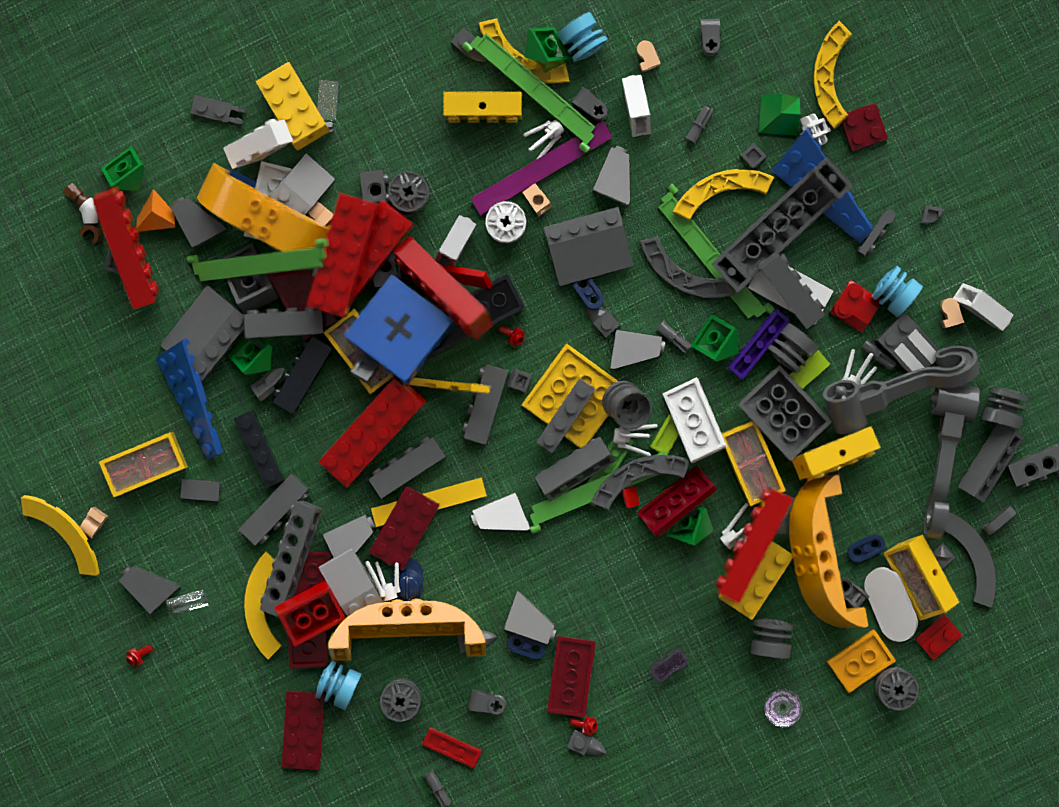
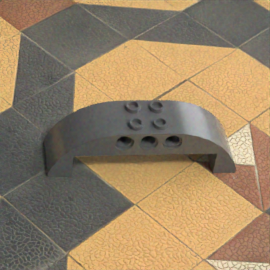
M826 157L744 231L712 263V266L739 292L761 270L758 267L774 253L777 252L779 254L829 206L851 189L853 185Z

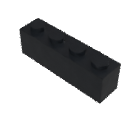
M313 336L311 339L307 338L302 347L305 350L301 356H296L292 363L294 365L293 370L286 373L282 380L285 382L282 388L278 387L273 395V398H275L273 403L291 414L296 413L334 349Z
M254 410L235 417V423L265 487L268 488L285 480L286 478Z

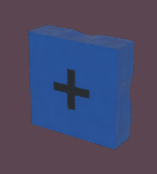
M391 275L346 331L344 337L346 341L366 356L379 362L386 371L407 386L424 365L429 354L440 345L454 327V322L419 294Z

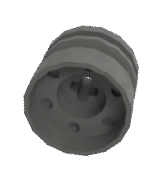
M411 171L401 172L396 175L388 188L389 199L394 207L406 214H414L423 210L430 198L429 187L425 179L418 173ZM411 187L413 195L406 197L404 190Z
M788 323L780 332L785 341L782 342L774 339V343L779 348L777 349L769 345L767 349L781 365L798 374L801 369L796 362L805 366L806 362L801 356L804 354L812 358L819 347L799 329Z
M618 381L610 385L603 395L602 406L604 412L622 428L628 430L637 429L649 420L652 413L651 401L633 383Z
M989 388L988 392L996 395V399L987 397L986 400L993 403L994 406L993 408L984 407L981 420L1021 430L1024 418L1016 414V411H1026V407L1018 404L1019 402L1028 403L1029 398L1013 390Z
M765 618L754 620V625L762 627V629H753V633L760 635L761 639L752 640L750 653L766 657L790 658L792 645L785 643L784 639L793 638V634L786 633L785 630H794V625L778 619Z
M888 667L877 675L874 682V691L877 698L888 708L905 710L916 702L919 686L916 679L905 669ZM895 686H896V687H899V686H900V689H901V692H900V693H899V692H896V691L894 690V687H895Z
M396 678L390 681L385 686L380 697V706L383 713L389 719L396 722H404L413 718L422 702V693L419 686L407 678ZM398 696H399L400 699H401V698H404V699H405L404 702H403L404 705H402L401 703H399V704L396 703V702H397V699H398V698H397Z

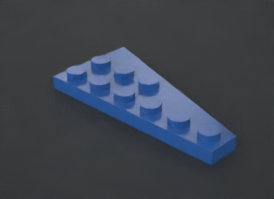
M808 127L771 170L790 187H793L826 158L818 142H815L811 136ZM847 191L840 199H837L829 206L823 214L861 243L872 231L873 226L862 209L853 200L852 194Z
M186 338L155 359L166 378L168 386L173 391L175 400L180 405L185 419L189 422L193 435L197 438L203 454L209 460L223 451L217 431L211 426V411L207 412L205 406L207 398L200 375L194 370L193 362L195 359L193 354H189L187 345L190 343L188 338Z

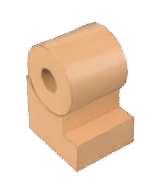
M646 40L640 42L636 52L643 60L639 64L641 72L643 73L660 66L659 58L652 43Z
M535 183L523 191L524 196L538 216H541L552 207L550 201Z
M317 201L307 213L316 222L325 227L330 226L333 213Z
M953 298L944 299L940 303V311L946 319L941 321L942 327L947 328L964 323L958 302Z
M92 507L80 528L86 536L92 539L109 516L96 507Z

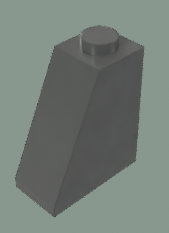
M184 197L175 200L173 202L174 205L171 206L184 234L194 249L228 231L227 227L188 198L184 199Z
M128 566L121 573L122 577L119 579L120 583L149 614L153 613L181 587L176 582L137 566L132 568Z

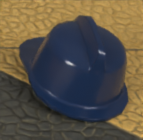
M409 558L402 571L399 570V588L401 592L397 593V600L405 602L420 599L422 596L423 571L421 565L414 559ZM395 567L392 573L393 586H395Z

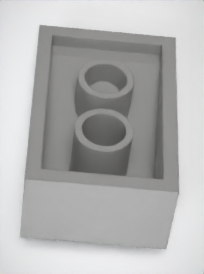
M305 154L271 192L269 197L305 215L335 179L308 154Z
M352 548L319 567L347 617L366 606L383 602L376 584Z

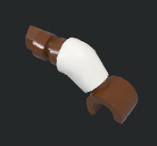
M71 183L63 192L73 202H77L76 205L82 213L83 224H86V226L80 230L79 236H87L89 231H93L94 239L92 243L94 246L102 243L104 234L101 228L96 226L98 215L92 202L93 198H89L87 195L84 196V192Z

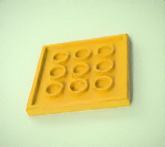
M566 343L522 403V406L546 424H549L579 378L595 388V391L564 435L565 438L576 446L582 448L588 444L609 416L604 412L602 398L609 386L618 381Z

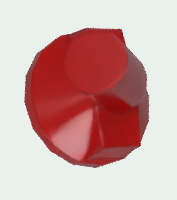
M501 325L498 329V332L509 337L507 342L513 347L521 345L525 340V332L519 328L511 330Z
M147 645L138 651L135 648L127 651L126 661L131 666L139 667L144 662L141 657L153 651L151 645Z
M586 717L585 721L575 718L570 720V725L582 728V733L588 736L593 735L597 731L598 724L594 717Z

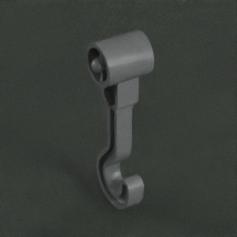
M951 346L940 349L935 353L938 367H925L885 382L871 381L860 386L851 380H841L830 384L824 390L823 397L830 420L832 421L833 430L839 434L855 433L866 426L868 422L867 415L885 409L892 400L928 387L954 388L971 382L978 376L980 371L976 351L966 346Z
M977 386L935 387L931 394V415L941 418L938 430L939 450L935 474L924 515L923 536L925 539L940 541L944 534L949 513V504H945L951 481L955 450L961 439L964 421L972 423L980 406V390Z

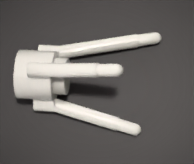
M556 119L552 122L548 120L543 125L523 134L526 137L546 128L544 130L546 135L529 148V151H533L548 138L552 139L538 158L545 155L554 143L561 138V134L564 132L562 125Z
M852 349L842 380L855 381L860 386L866 383L877 370V367L874 366L862 381L859 379L873 356L870 353L857 375L851 374L849 377L855 350Z
M657 424L643 425L633 430L624 429L619 426V428L614 430L613 443H617L619 448L651 456L650 453L625 443H629L630 437H650L649 434L630 433V431L657 428L658 426Z
M748 503L744 504L728 527L722 531L724 535L720 539L729 549L734 547L737 541L741 542L742 540L739 536L742 535L741 533L744 528L737 533L734 530L730 532V530L744 513Z
M367 561L366 565L383 601L397 598V593L401 592L399 588V564L395 563V586H393L392 583L386 584L379 562H375L382 584L380 585L373 568Z

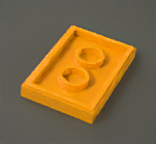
M873 629L826 662L846 691L851 693L896 662V660Z

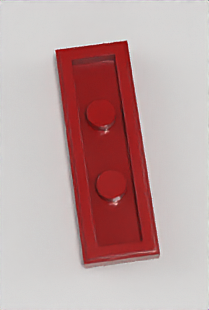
M439 264L459 284L490 289L492 286V282L485 271Z
M429 727L422 743L423 746L472 768H475L482 752L481 749L432 727Z

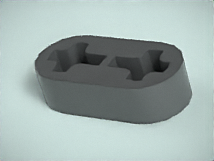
M1011 505L1006 506L990 519L982 529L988 536L993 534L1016 514V511Z

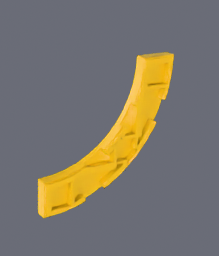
M498 19L479 22L482 36L488 34L544 83L562 84L570 82L566 63L545 73L539 62L524 58V55L509 44L501 31Z
M840 21L826 35L817 54L814 69L816 97L824 116L834 129L849 116L842 108L834 86V70L837 58L843 46L853 36Z
M738 169L715 173L690 188L679 200L672 213L690 221L694 212L706 200L729 190L745 189L766 195L774 176L755 170Z
M413 378L409 385L484 394H488L490 391V386L422 378Z
M27 495L22 496L23 515L45 522L65 539L76 558L79 574L97 576L99 574V567L96 555L87 542L88 538L77 523L60 508L51 506L45 500Z
M266 551L256 563L249 577L244 607L251 637L261 653L269 659L282 645L271 632L266 621L265 612L260 610L261 597L266 591V582L272 573L274 558Z

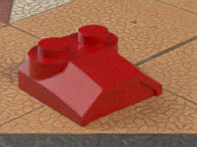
M849 280L829 313L862 333L879 308V301L881 299L877 298L874 300L871 297L872 293L862 288L861 285Z

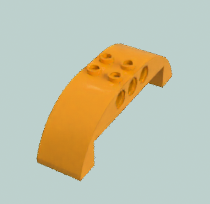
M216 163L212 164L197 199L204 207L218 217L281 251L316 247V240L327 238L330 226L325 227L230 176L231 171Z
M839 474L807 481L799 490L793 502L789 519L791 553L801 593L809 608L825 623L839 628L868 627L865 607L846 608L825 503V497L842 494Z
M421 599L405 602L402 600H392V602L377 603L359 609L338 626L329 642L332 661L351 660V639L465 635L467 657L486 656L485 638L477 624L466 613L446 603L422 601Z

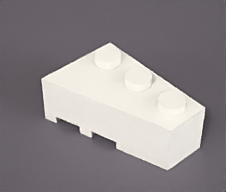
M276 119L267 121L265 126L254 129V132L243 136V138L227 145L223 149L232 169L263 160L291 143L293 139L285 120L276 122Z

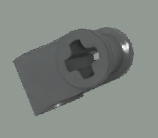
M720 18L700 19L703 53L708 57H713L718 54L720 48ZM709 43H712L713 46H715L713 50H710V48L707 47Z
M584 87L571 101L576 108L595 121H603L607 116L606 105ZM596 108L599 110L600 108H602L603 114L595 115L594 109Z
M840 578L841 582L843 581L846 584V590L843 592L845 603L850 608H859L865 599H869L870 596L851 580Z
M472 689L468 706L469 710L494 715L501 714L504 711L506 700L503 696ZM496 700L499 701L500 705H502L499 706L498 709H496L495 705L492 704L495 703Z

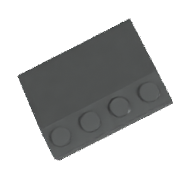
M618 207L544 227L560 287L634 267Z
M207 285L160 346L167 351L181 340L188 338L190 343L187 345L189 354H193L195 359L193 362L194 370L199 373L202 381H206L244 333V314Z
M780 365L766 375L737 404L789 461L797 456L832 422Z

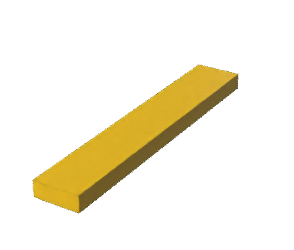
M482 477L423 494L440 504L438 509L487 496ZM397 501L371 508L376 527L385 524Z

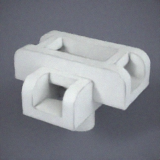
M810 114L800 119L803 131L808 127L815 142H818L820 146L827 143L828 139L825 134L831 130L828 128L825 118L818 120L816 114Z

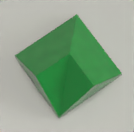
M555 27L530 28L528 30L524 58L540 62L545 73L572 60L565 45L558 38V32Z
M786 94L761 95L758 134L797 136L800 120V97Z
M131 146L101 168L111 188L118 187L119 191L140 190L144 165Z
M711 314L691 344V347L718 362L738 354V329Z
M243 337L227 356L245 375L271 370V353L275 347L264 337Z
M698 505L667 530L666 536L691 545H697L713 531L707 509Z

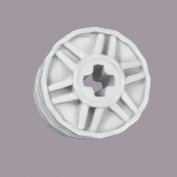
M503 201L490 208L486 216V227L489 235L499 243L509 244L516 242L522 237L526 229V218L523 210L518 205ZM508 217L511 225L507 224L506 227H503V223L500 221Z

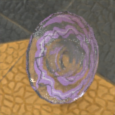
M780 689L771 693L766 699L764 706L765 715L768 720L779 727H790L800 719L803 711L799 696L787 689ZM781 704L786 705V709L784 711H781L779 709Z

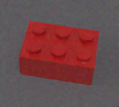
M325 580L273 607L294 647L346 619L331 587Z

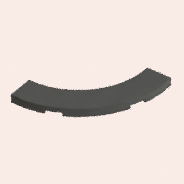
M659 236L640 241L643 252L651 266L659 276L673 287L685 293L706 298L733 296L731 285L725 278L711 279L698 277L677 266L665 252Z
M652 455L633 460L618 468L601 484L591 503L609 510L616 496L632 482L656 474H669L684 478L691 461L672 455Z
M949 512L945 532L952 535L964 546L974 565L976 576L975 592L972 601L992 608L996 590V576L990 552L983 539L971 525Z

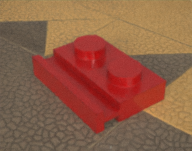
M942 614L914 639L934 660L963 635L947 616Z

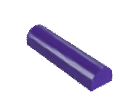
M775 308L728 365L727 369L743 380L768 350L769 345H772L774 339H777L780 332L791 320Z

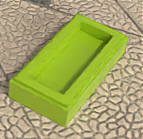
M817 350L812 358L805 360V366L799 365L801 371L798 374L794 371L789 374L801 389L830 365L819 350Z
M669 414L650 446L659 453L665 452L666 455H668L679 436L672 415Z

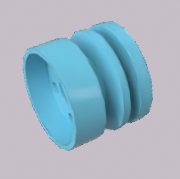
M590 12L578 17L557 33L563 45L573 43V46L568 50L569 54L578 51L572 57L574 62L590 57L608 41L606 36L597 39L603 33L601 29L592 32L591 29L597 22Z
M898 266L884 275L871 296L876 300L882 294L883 297L879 301L881 305L890 300L891 302L887 310L896 317H899L908 308L923 287L915 279L904 283L903 281L907 273L903 272L897 277L901 270Z
M331 661L322 673L315 697L320 699L323 692H326L325 702L333 695L335 696L334 706L346 710L362 674L350 669L346 675H342L343 665L340 664L336 672L333 671L336 662Z

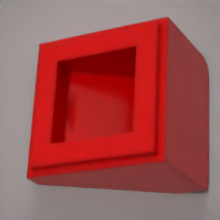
M635 486L622 490L626 508L640 504Z

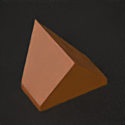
M154 189L137 217L136 228L138 232L175 228L176 217L172 209Z

